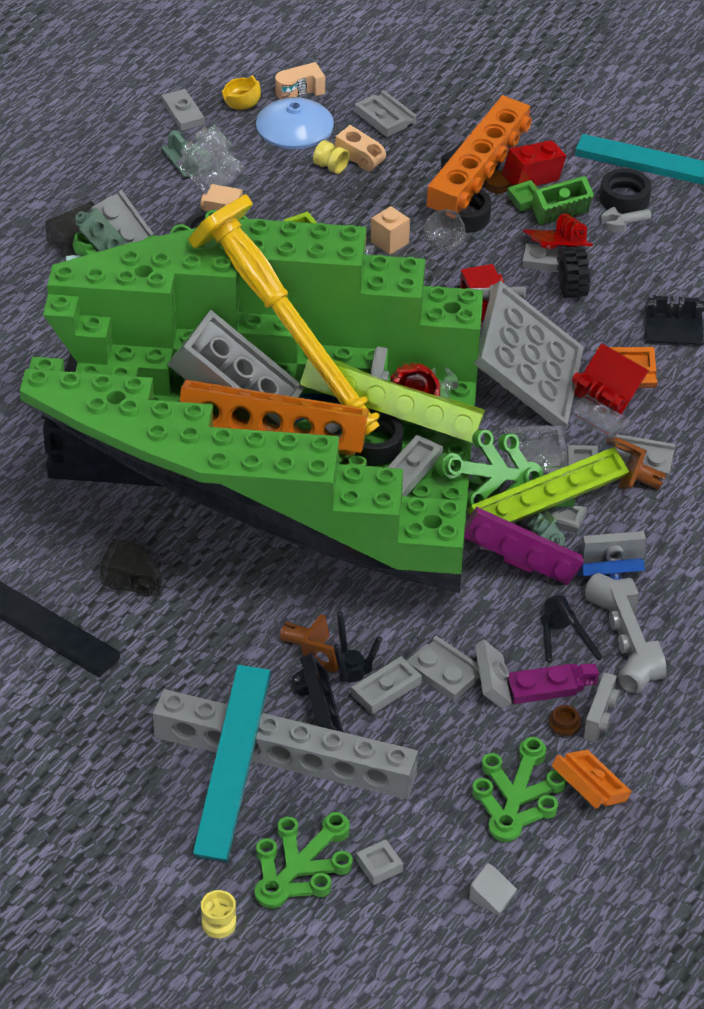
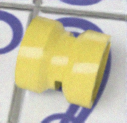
M323 140L314 151L313 162L322 168L327 166L329 171L339 174L347 167L350 153L342 147L335 148L333 143Z
M214 890L207 893L201 901L202 928L210 937H227L236 928V901L229 892L223 890Z

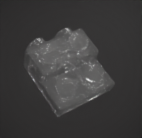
M215 125L209 130L204 126L194 136L197 142L194 144L190 140L179 151L183 156L176 162L205 194H207L211 184L228 187L246 169L228 150L232 143Z
M563 425L503 427V434L517 435L519 438V450L527 462L539 464L543 475L569 465ZM510 438L506 442L508 448L511 446ZM503 451L504 462L507 467L516 468L508 453ZM530 472V474H529V479H532V473H531V472Z

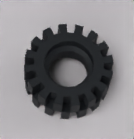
M585 247L560 248V251H558L559 257H557V270L559 271L558 280H560L559 286L561 287L563 297L587 296L589 294L588 291H590V269L588 268L589 259L587 260L588 255L585 252Z

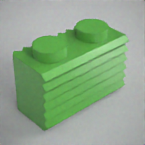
M581 176L535 189L531 207L538 223L544 225V223L557 222V218L563 213L569 214L571 217L574 215L578 216L579 214L583 215L584 212L588 213L594 194L586 176Z

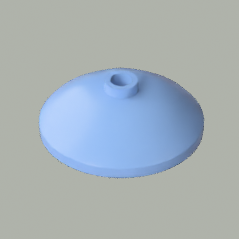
M297 97L284 98L270 103L259 112L256 119L258 134L266 142L286 149H304L318 145L331 135L334 127L333 117L324 106L313 100Z

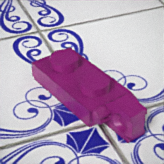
M565 664L510 672L507 680L513 703L520 704L577 695V692L584 690L585 686L598 684L599 672L596 664H580L579 666L577 664Z

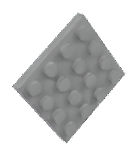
M499 281L492 287L480 335L479 355L474 364L481 371L487 373L500 383L503 388L518 397L525 405L541 415L547 422L557 429H563L568 425L575 392L574 383L571 380L573 375L579 372L584 347L502 281Z

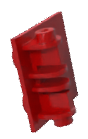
M566 213L561 214L557 218L555 231L523 229V233L531 237V241L541 244L540 247L546 249H556L557 245H566V247L593 246V243L586 240V225Z
M601 343L585 371L581 374L576 372L571 381L574 383V394L618 420L649 370Z

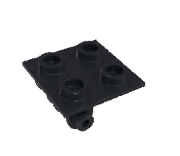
M653 295V298H647V342L704 344L702 317L704 301L699 300V297L685 298L684 304H682V297L679 296L678 303L673 304L674 298L670 296L669 304H667V296Z

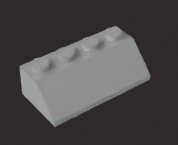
M212 310L206 314L167 363L169 367L185 380L299 397L305 388L299 385L300 383ZM238 408L235 410L238 418L242 420L250 418L249 413L245 409ZM269 413L265 415L266 420L270 424L276 425L281 423L280 418L276 414Z

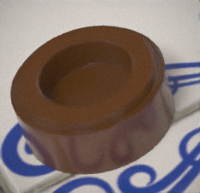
M495 170L491 178L487 177L485 188L488 191L501 194L507 192V188L511 187V184L502 175L503 170Z

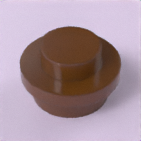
M560 705L549 715L548 724L554 733L561 736H571L580 730L582 721L574 707Z

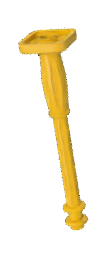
M245 194L202 221L187 239L192 247L197 249L212 239H215L217 243H221L240 276L264 302L265 307L274 310L342 405L367 408L365 404L368 402V398L357 395L286 297L288 291L284 289L266 257L241 229L242 225L239 221L253 205L249 196ZM369 411L365 436L380 426L377 422L380 415L377 412L371 414Z

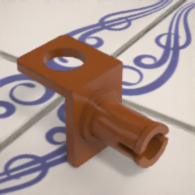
M618 437L607 438L606 444L630 454L626 465L629 473L621 478L619 488H632L635 480H638L656 490L660 489L663 482L659 479H665L666 474L643 464L647 450Z
M320 614L309 628L292 624L288 621L284 623L285 626L283 625L280 631L281 641L300 645L303 657L312 653L327 671L337 672L339 667L334 647L324 644L329 638L325 615ZM319 651L323 652L328 657L329 662L320 660L316 654Z

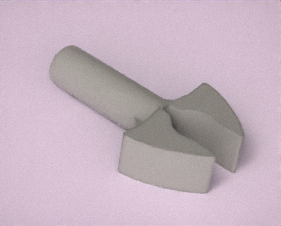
M612 207L602 214L601 223H605V230L625 232L626 224L649 220L652 215L649 209L620 214L615 207Z

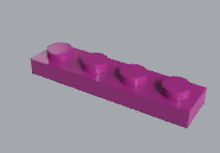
M479 507L474 509L465 522V539L566 585L569 584L584 563L581 554Z

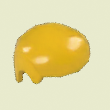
M252 75L249 78L232 79L225 84L222 90L225 103L230 108L239 111L252 108L261 97L259 81Z

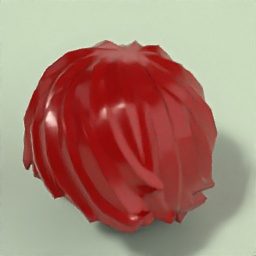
M404 363L390 376V382L440 396L439 379L431 369L423 364Z

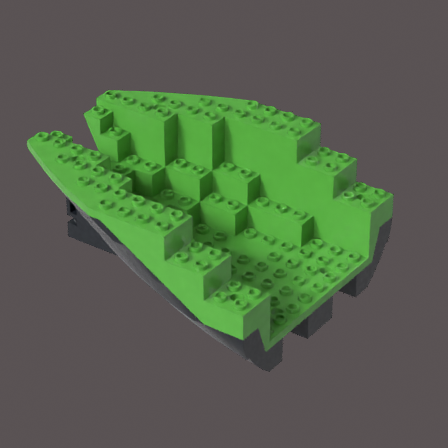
M242 219L239 221L242 225L241 229L260 249L272 266L284 289L288 291L286 297L331 359L371 374L375 348L377 346L388 348L383 370L389 372L388 381L391 380L390 376L394 374L395 370L404 363H420L431 369L439 379L440 397L475 406L478 366L474 364V361L478 359L483 290L424 286L425 259L366 255V227L264 219ZM196 228L116 246L52 265L47 284L48 297L43 316L76 360V371L64 372L63 359L32 357L29 369H25L20 388L21 401L40 413L42 419H45L43 435L45 454H48L46 461L48 478L166 487L219 513L310 550L380 573L460 593L470 474L461 473L456 478H444L438 474L435 463L408 496H402L403 469L387 468L393 461L378 466L346 465L348 459L345 458L339 464V436L213 427V415L219 413L217 406L211 403L179 402L181 387L185 379L169 367L167 363L210 310L299 383L308 359L274 310L266 308L264 302L243 280L221 243H217L215 239H212L197 249L193 248L187 239L195 231ZM305 387L301 394H324ZM397 418L401 421L403 427L401 452L418 435L443 446L442 454L455 453L463 461L471 462V442ZM374 431L365 436V442L375 444L391 439L388 435ZM454 461L451 462L452 470H454Z

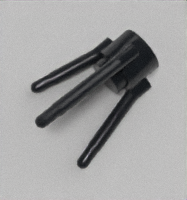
M562 595L548 598L543 605L545 615L540 618L544 628L546 661L552 662L551 625L556 628H565L568 625H573L595 658L601 660L602 655L577 620L567 599Z
M338 611L337 624L340 645H334V652L339 667L340 681L357 682L364 677L365 672L372 671V663L382 642V637H376L366 659L359 651L348 650L343 612Z

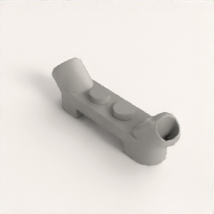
M596 573L591 576L586 585V600L610 611V626L612 630L618 631V643L621 653H626L628 656L627 662L619 672V683L625 691L639 694L644 690L649 681L666 678L667 668L664 653L658 640L646 642L634 615L637 610L639 593L633 579L614 580L601 573Z

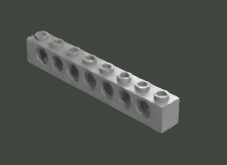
M164 689L153 712L154 738L217 753L228 704ZM262 713L251 761L408 800L417 776L418 750Z

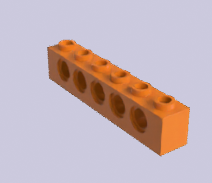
M502 95L428 185L426 206L452 217H456L462 209H466L471 197L475 193L480 192L483 182L487 177L491 178L499 162L502 163L505 160L511 147L514 148L522 133H526L532 123V118L530 117L531 106Z
M185 380L181 387L179 401L201 404L211 403L217 406L219 413L213 415V427L339 436V453L345 455H354L356 452H362L369 409L192 380ZM238 408L245 409L249 413L250 418L246 420L238 418L235 410ZM269 413L276 414L280 418L281 423L276 425L270 424L266 420L265 415ZM300 418L307 419L311 424V428L306 430L299 428L296 420ZM330 423H335L341 427L342 432L340 434H331L326 426Z

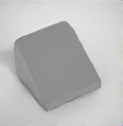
M487 863L470 886L469 900L499 916L516 894L517 889L494 866Z

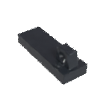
M310 653L300 659L303 669L291 676L294 690L299 696L310 695L319 727L344 732L327 670Z

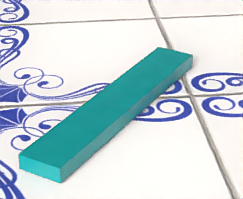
M582 134L575 148V156L704 185L703 160Z
M237 665L194 846V857L228 863L271 677L269 669Z

